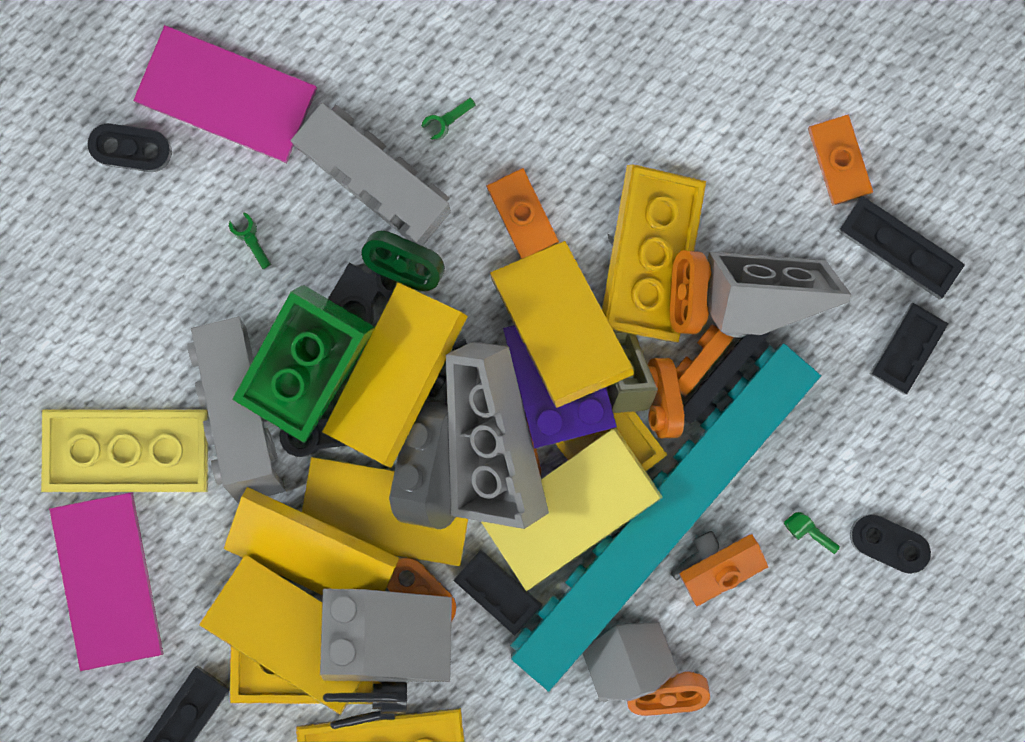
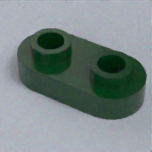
M388 231L373 232L361 250L362 259L369 269L418 291H430L436 288L445 271L444 262L436 252Z

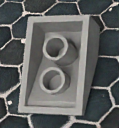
M709 252L707 261L711 266V276L708 282L707 306L719 330L728 336L739 338L746 336V334L762 335L850 302L851 293L826 260Z
M323 589L320 664L322 679L324 681L450 682L452 597L366 589Z

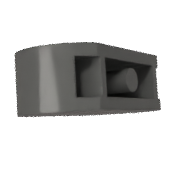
M426 399L398 454L389 500L393 515L402 523L444 529L456 518L451 516L447 402Z

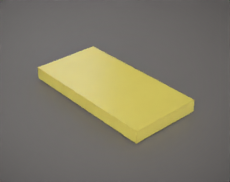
M42 410L41 492H208V442L203 426V421L209 420L208 410Z
M613 428L541 479L549 511L547 515L525 529L488 522L481 523L524 589L528 591L663 497L617 428Z

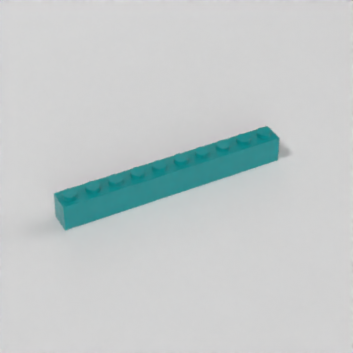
M785 343L780 344L776 349L769 345L765 352L754 362L759 368L749 380L742 377L734 388L727 393L732 399L722 412L715 408L711 415L700 424V427L705 431L694 443L688 439L674 454L673 458L678 463L668 474L661 470L652 479V482L663 498L624 524L614 537L609 535L597 543L592 549L596 558L587 568L581 564L578 565L564 582L570 587L559 600L553 595L537 613L542 618L538 625L532 631L525 627L510 644L515 649L511 655V660L549 692L820 379L822 375Z

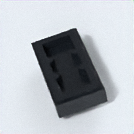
M911 303L869 374L900 393L907 395L949 323L917 304Z
M482 549L453 580L514 636L543 605Z

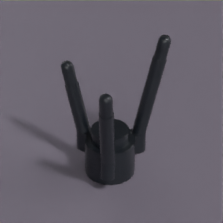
M377 681L380 684L372 685V693L324 694L323 700L325 702H372V709H380L379 711L332 721L330 723L331 728L349 727L377 720H394L395 714H406L407 682Z

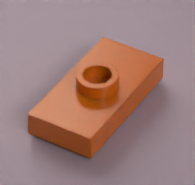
M849 114L809 126L810 138L832 206L872 194L873 189Z
M524 168L486 185L521 259L559 243Z
M749 534L682 571L679 575L697 607L768 568V564L753 534Z

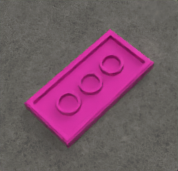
M164 25L133 101L287 164L294 147L290 140L302 127L317 87Z
M133 492L49 508L80 671L163 655Z

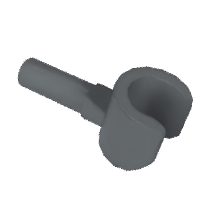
M709 531L692 540L698 552L692 554L671 572L675 580L681 578L679 573L718 552L719 542L713 531Z

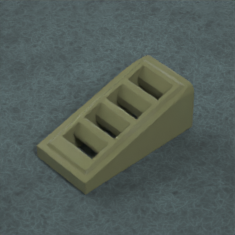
M614 331L620 345L626 346V349L623 350L633 367L634 375L633 378L623 379L606 387L613 413L648 410L653 403L658 389L636 335Z

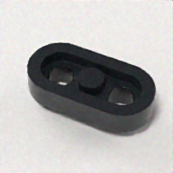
M105 123L93 129L87 143L90 155L97 162L116 168L157 172L168 165L172 156V147L168 139L160 132L152 129ZM109 139H116L118 147L113 153H106L104 150V144ZM149 145H156L158 147V155L153 159H147L144 154L146 147Z
M863 515L851 527L850 540L858 552L898 571L908 574L917 573L923 570L930 561V545L923 536L881 516ZM874 527L879 531L880 536L877 542L869 543L866 539V532ZM909 545H913L917 550L915 559L911 561L906 560L903 554L904 549Z

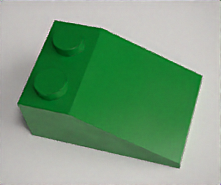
M305 285L292 290L232 400L305 443L355 365L375 327Z

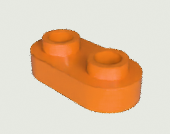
M683 250L678 253L673 263L670 322L672 328L677 333L697 334L708 320L707 291L711 276V266L706 256L699 251Z
M713 324L698 340L697 344L702 349L696 357L691 360L686 356L676 367L680 393L684 397L695 387L734 338L724 334Z
M652 358L648 362V367L658 391L648 413L650 428L661 439L679 438L684 429V409L674 362L671 358Z
M408 557L400 558L387 586L388 590L399 593L452 597V622L457 608L453 595L418 560ZM404 570L411 571L415 576V581L410 586H404L399 581V575Z
M682 672L673 678L670 677L654 693L627 701V705L631 712L641 716L697 711L705 707L710 701L708 681L703 675L698 673Z

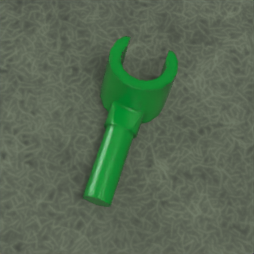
M470 97L441 117L437 115L427 116L421 126L425 128L432 121L438 120L441 124V131L430 139L441 140L447 135L449 125L475 107L476 104Z
M243 213L249 222L248 228L243 232H238L234 224L229 221V229L237 239L245 241L261 268L265 269L272 264L255 236L257 232L256 223L247 213Z
M795 512L784 521L786 528L797 540H800L808 533L831 553L836 554L840 546L823 534L804 513Z

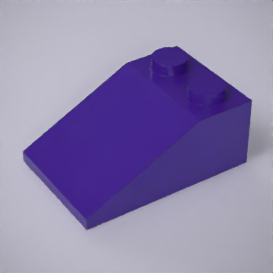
M515 325L503 328L534 449L617 427L606 387L556 408Z

